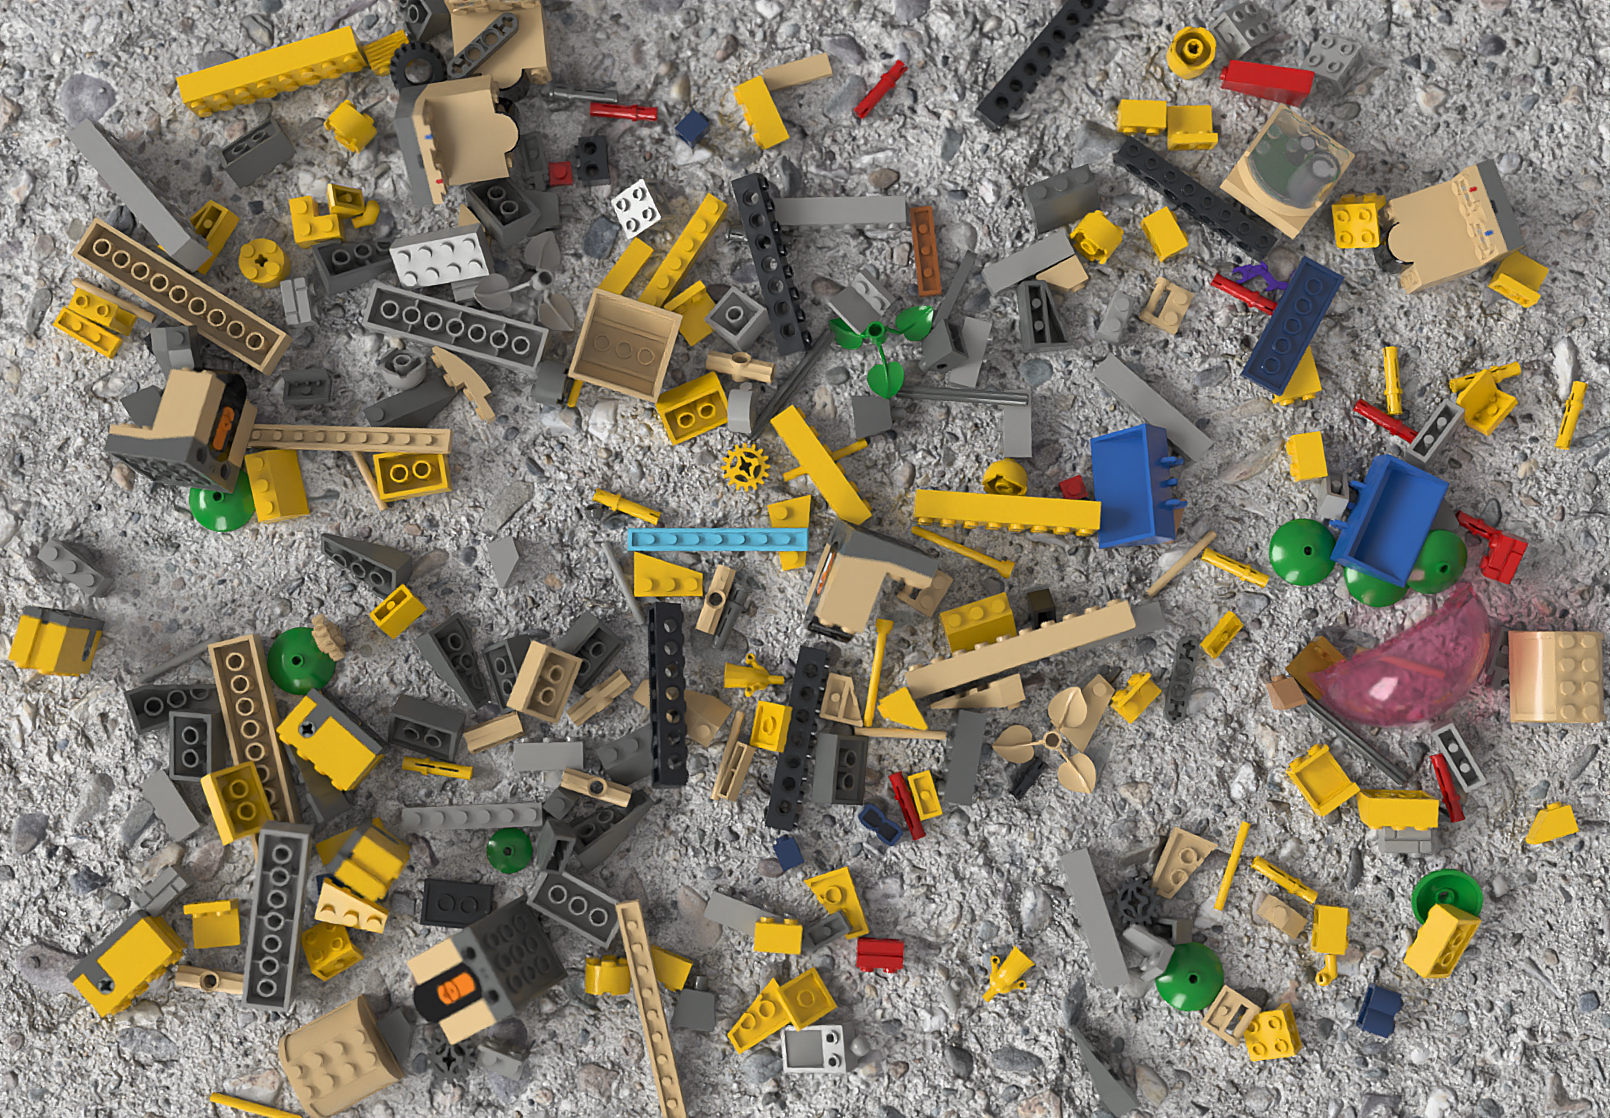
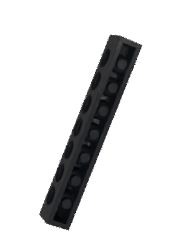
M1068 0L977 106L974 116L994 132L998 127L1003 128L1010 120L1008 115L1013 110L1017 112L1025 102L1023 98L1026 94L1031 95L1039 85L1037 81L1041 77L1045 79L1053 69L1051 65L1055 60L1059 62L1067 53L1066 47L1069 44L1074 45L1081 36L1079 32L1084 27L1088 29L1095 20L1094 15L1098 10L1102 12L1110 1ZM1087 2L1091 5V8H1084L1081 3ZM1067 19H1074L1077 24L1071 25L1067 22ZM1059 35L1063 38V41L1057 42L1053 39V36ZM1046 52L1049 58H1041L1038 53ZM1031 68L1034 70L1035 74L1028 75L1025 73L1024 69ZM1018 85L1021 91L1014 92L1010 86ZM1002 101L1007 107L1004 109L998 108L996 102Z
M1129 136L1113 161L1258 263L1267 256L1278 240L1277 237L1132 136Z
M756 172L732 180L731 184L780 357L812 349V336L805 325L806 315L799 304L800 293L798 288L794 286L792 279L794 272L786 258L788 255L787 247L781 240V226L774 215L775 204L768 194V180L763 174ZM754 193H757L758 202L754 205L752 196ZM760 215H763L765 219L762 226L758 224ZM766 237H769L771 240L769 248H766L764 245ZM772 259H775L777 262V267L774 271L770 267ZM778 281L783 283V290L781 292H778L776 288ZM785 302L789 305V312L787 314L782 309ZM791 324H793L796 329V332L793 336H791L789 333V326Z
M655 602L647 607L652 789H679L687 786L689 780V771L686 769L688 748L685 739L688 731L687 724L685 723L687 703L684 700L686 680L683 677V668L685 666L683 645L685 637L682 633L684 613L681 611V604ZM664 623L668 625L669 632L665 630ZM665 646L670 649V655L665 651ZM666 668L670 671L671 677L666 674ZM666 690L670 692L671 700L667 697ZM667 713L671 715L672 723L668 721ZM668 736L673 740L672 746L668 743ZM669 759H670V760L673 762V764H674L673 769L670 768V766H669V764H668V760H669Z
M800 645L788 705L792 707L787 741L784 752H779L764 827L792 832V828L798 826L800 814L795 812L797 804L802 805L804 791H800L801 782H806L809 770L804 768L806 759H811L813 746L809 745L810 736L815 737L817 723H813L814 715L820 714L822 701L818 700L819 691L824 692L826 678H822L824 669L828 670L831 657L826 655L827 650ZM813 664L818 668L816 677L810 678L806 676L805 668L808 665ZM802 688H812L814 691L813 698L810 700L802 699L800 695ZM800 709L807 710L809 712L808 721L804 723L799 722L796 719L797 711ZM795 732L804 734L805 741L803 744L795 745L792 742L791 738ZM793 754L798 755L801 760L800 765L795 768L790 767L787 763V758ZM787 777H792L796 781V786L792 790H787L783 787V780ZM788 800L792 805L791 810L786 813L781 812L778 808L780 801Z

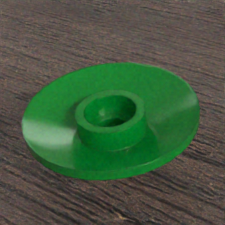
M512 827L503 828L495 832L489 839L486 849L487 858L490 864L499 872L507 874L516 873L524 869L530 862L532 843L529 837L520 829ZM506 847H510L512 849L511 855H506L504 853V849Z

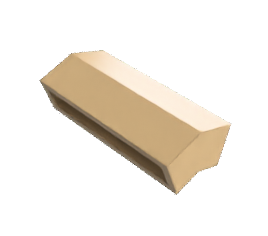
M518 710L466 728L463 731V735L469 751L472 754H476L526 735L520 714Z
M737 741L717 792L718 796L736 802L756 751L755 747Z

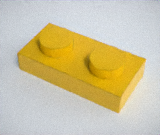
M1228 610L1213 630L1204 638L1200 646L1208 656L1216 659L1244 626L1236 614Z
M930 770L907 776L920 820L942 815V809Z

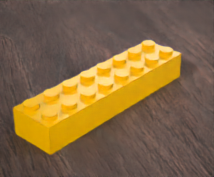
M349 25L176 77L183 103L197 117H209L213 115V112L220 110L229 111L234 106L240 104H252L256 99L263 97L272 98L277 93L283 91L292 92L306 84L315 85L320 80L326 78L335 79L349 71H361L363 67L368 66L362 43Z
M917 489L914 494L912 521H918L917 525L931 526L934 522L940 523V527L949 528L954 527L955 524H963L965 529H976L978 526H985V530L998 531L1001 527H1008L1009 532H1021L1024 529H1031L1030 533L1044 534L1047 530H1052L1054 535H1067V533L1076 532V536L1089 537V535H1093L1095 531L1100 529L1101 502Z

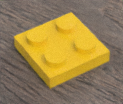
M758 700L749 745L783 753L787 741L792 707Z
M814 966L774 990L797 1032L837 1008Z

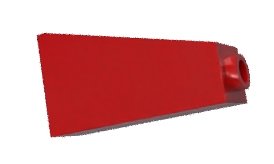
M1230 60L1226 67H1222L1219 79L1222 80L1221 88L1299 107L1310 94L1315 72Z

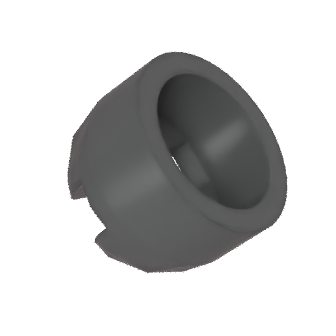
M594 503L584 508L585 515L591 522H594L595 518L599 521L603 517L602 504Z

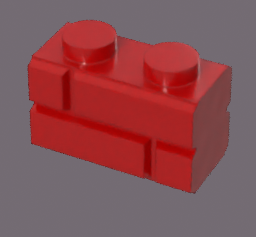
M1499 530L1497 535L1493 534L1488 544L1490 550L1487 555L1482 556L1479 563L1483 576L1510 585L1529 544L1527 540L1503 530Z
M857 937L856 967H861L860 971L874 972V968H883L885 973H897V969L903 970V939Z

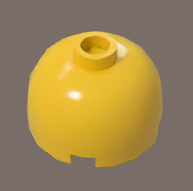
M1005 458L995 461L986 469L983 475V490L988 494L1025 496L1028 487L1027 472L1014 459Z

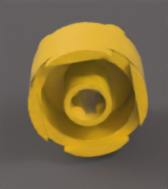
M1188 26L1181 29L1175 35L1167 50L1166 59L1170 69L1185 80L1202 75L1215 57V38L1207 29L1202 27Z
M346 99L340 103L323 124L328 132L331 129L334 131V138L348 150L352 152L357 151V154H359L377 134V129L373 126L374 120L368 114L363 113L362 115L356 110V106Z
M1096 210L1094 213H1088L1071 232L1069 238L1070 241L1072 238L1076 243L1073 246L1083 257L1092 262L1097 259L1100 260L1098 264H1104L1122 243L1124 231L1120 226L1113 225L1107 220L1103 212Z
M259 238L241 247L239 267L243 275L251 282L262 288L272 289L280 286V282L289 276L291 260L288 254L274 241Z
M604 954L602 959L594 956L586 957L585 992L596 995H603V992L611 993V995L629 994L631 973L627 958H619L618 960L616 955Z

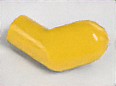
M369 200L366 203V212L362 216L352 218L355 229L376 222L380 213V206L377 201Z
M1325 954V967L1318 972L1315 978L1316 983L1320 986L1329 985L1337 977V954Z

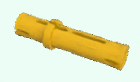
M1398 347L1383 348L1386 381L1384 396L1387 398V414L1389 416L1402 415L1401 395L1403 394V389L1400 387Z
M1517 361L1502 366L1494 365L1488 369L1495 383H1500L1503 379L1519 376L1521 373V368ZM1480 372L1450 379L1451 391L1456 393L1465 390Z
M1579 381L1573 382L1571 394L1565 402L1566 410L1554 447L1563 450L1570 449L1580 411L1584 408L1583 401L1588 384Z
M599 487L597 488L593 501L609 506L613 511L619 510L652 523L655 526L657 525L661 512L625 499L619 493L615 495Z
M1208 547L1202 553L1200 560L1238 576L1239 580L1249 581L1261 588H1264L1268 582L1269 575L1251 568L1250 564L1240 563Z
M404 756L402 770L421 772L425 776L434 774L469 781L472 779L474 768L473 766L434 761L429 757L421 759ZM417 764H419V765H426V766H432V767H435V768H429V767H424V766H417ZM441 768L451 769V770H457V771H459V772L448 771V770H442Z
M1260 855L1256 856L1252 861L1251 868H1254L1287 889L1289 894H1295L1310 905L1316 900L1318 892L1302 883L1300 878L1292 877Z

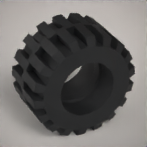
M410 40V43L405 44L404 42L399 49L396 48L394 56H391L390 75L396 90L398 89L399 92H401V88L444 82L448 79L447 65L444 57L438 48L436 49L431 43L427 44L423 40H419V42ZM414 59L428 61L432 67L431 76L424 82L409 80L405 74V68L410 61Z

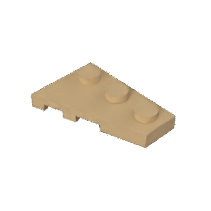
M1097 674L1081 690L1087 705V716L1084 722L1072 728L1067 727L1063 723L1059 731L1082 754L1115 691L1100 674ZM1050 720L1055 727L1058 726L1059 721Z
M1174 826L1151 879L1153 882L1151 888L1158 887L1159 891L1157 894L1171 899L1188 880L1193 871L1204 862L1208 854L1218 845Z

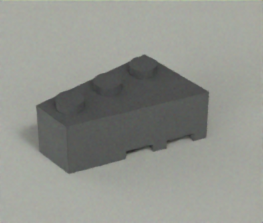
M1023 281L1016 287L1023 354L1067 351L1073 347V341L1069 339L1064 327L1065 323L1057 312V305L1046 281Z

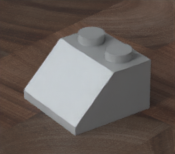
M734 286L730 288L704 318V321L726 343L739 352H746L771 323L766 308Z

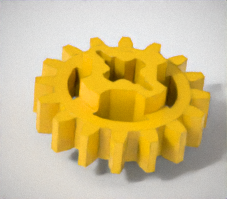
M744 443L741 449L736 444V451L728 450L727 453L730 457H723L722 459L727 463V465L721 466V470L727 471L723 478H730L728 485L731 487L736 484V491H739L741 487H744L746 493H748L749 487L756 491V484L764 485L762 478H769V474L765 470L770 469V465L764 463L769 458L768 456L762 457L763 449L761 448L756 451L755 444L748 448L747 444ZM744 453H750L756 457L751 459L745 457ZM737 457L738 462L736 466L731 469V463L733 459ZM741 459H743L744 463L746 462L747 465H752L749 467L750 477L748 476V473L745 472V470L740 471V469L742 468ZM761 466L760 474L755 479L754 472ZM741 476L746 478L747 482L738 481L735 477Z

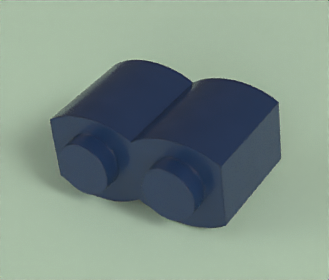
M867 802L857 814L861 824L867 829L875 831L877 837L886 845L893 847L903 835L899 825L895 821L886 818L882 811L872 803Z
M1370 982L1357 1017L1356 1027L1387 1039L1389 1034L1394 1032L1396 1026L1394 1017L1402 1009V994Z

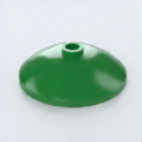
M241 469L233 494L196 488L190 489L189 505L193 516L202 526L212 531L231 532L243 527L255 513L256 508L249 476ZM221 493L222 498L217 501L215 498L216 494Z
M1306 518L1294 519L1280 526L1273 534L1269 544V560L1276 574L1284 581L1296 586L1314 585L1324 580L1332 572L1336 562L1330 560V556L1336 542L1331 532L1321 523ZM1305 547L1310 549L1309 555L1304 553Z
M1430 530L1407 584L1422 594H1437L1453 586L1462 576L1467 564L1468 554L1463 540L1449 530Z
M1344 566V581L1347 589L1356 600L1367 606L1386 607L1395 604L1406 595L1410 588L1407 583L1405 588Z
M297 627L289 629L279 635L270 647L267 658L269 674L274 683L287 693L307 695L313 687H325L335 672L336 661L330 658L329 653L321 652L312 635L314 630L312 628ZM296 657H300L301 663L299 665H296L294 662Z
M1444 868L1432 871L1418 881L1412 891L1411 908L1416 919L1422 925L1426 923L1430 909L1436 904H1449L1478 917L1483 907V894L1479 884L1471 875L1458 869ZM1446 891L1445 895H1440L1441 892Z
M1192 941L1190 943L1171 945L1175 949L1165 971L1154 978L1159 994L1168 1004L1182 1011H1198L1208 1007L1215 1001L1223 988L1224 970L1221 961L1209 947ZM1190 975H1196V980L1189 982Z

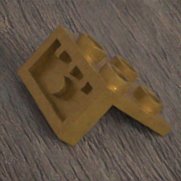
M1324 636L1314 637L1285 667V670L1315 700H1319L1343 675H1350L1356 669Z

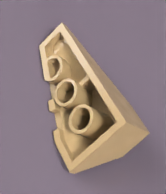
M1015 673L928 705L931 709L1007 706L1008 710L1021 706L1020 701L1025 700L1020 675Z
M644 678L632 698L650 710L649 679ZM685 689L687 735L707 748L733 708L714 696ZM666 690V695L671 700L672 696L670 692ZM667 713V719L672 723V717Z

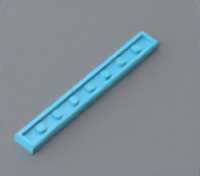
M628 528V551H809V528Z

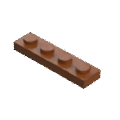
M932 206L909 208L919 298L940 296L942 291Z

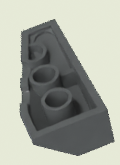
M398 0L399 3L396 4L398 11L403 13L405 19L403 23L405 32L415 42L423 40L426 43L444 32L451 21V14L444 0Z
M403 237L377 238V240L362 241V238H355V241L331 239L311 245L321 280L328 295L332 296L351 290L394 268L395 265L389 248L395 239Z
M197 325L150 328L153 353L167 382L171 369L182 370V368H188L192 370L197 368L202 371Z
M442 375L386 398L364 409L363 412L371 427L425 428L459 392L455 390L454 386L449 387Z
M327 533L321 534V553L341 569L347 568L355 575L354 579L359 583L364 581L372 588L370 592L377 597L385 600L402 583L405 586L407 585L412 575V556L393 547Z
M457 612L413 639L425 660L475 712L489 702L491 696L484 673L479 670L477 659H479L477 651L474 652L470 640L473 638L471 631L461 614Z
M216 684L144 685L123 692L138 738L168 729L169 711L222 709Z
M643 789L631 793L626 808L616 804L605 809L602 806L597 808L596 813L587 817L581 815L569 822L576 836L572 854L588 873L609 858L655 804L654 801Z
M1072 1023L1069 1027L1097 1094L1102 1100L1099 1103L1108 1115L1113 1112L1116 1117L1139 1107L1142 1104Z

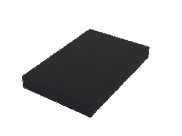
M425 878L420 925L464 929L492 913L495 884Z

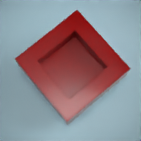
M571 161L548 163L551 187L573 185Z
M1081 475L1058 483L1064 499L1079 500L1088 496Z

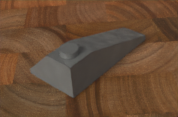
M282 741L292 765L300 770L298 779L309 790L310 793L306 797L320 823L332 820L356 806L353 802L355 797L351 790L345 791L343 789L341 791L331 783L333 779L327 774L325 776L320 774L314 768L315 764L310 759L306 761L297 754L298 749L291 744L289 746Z

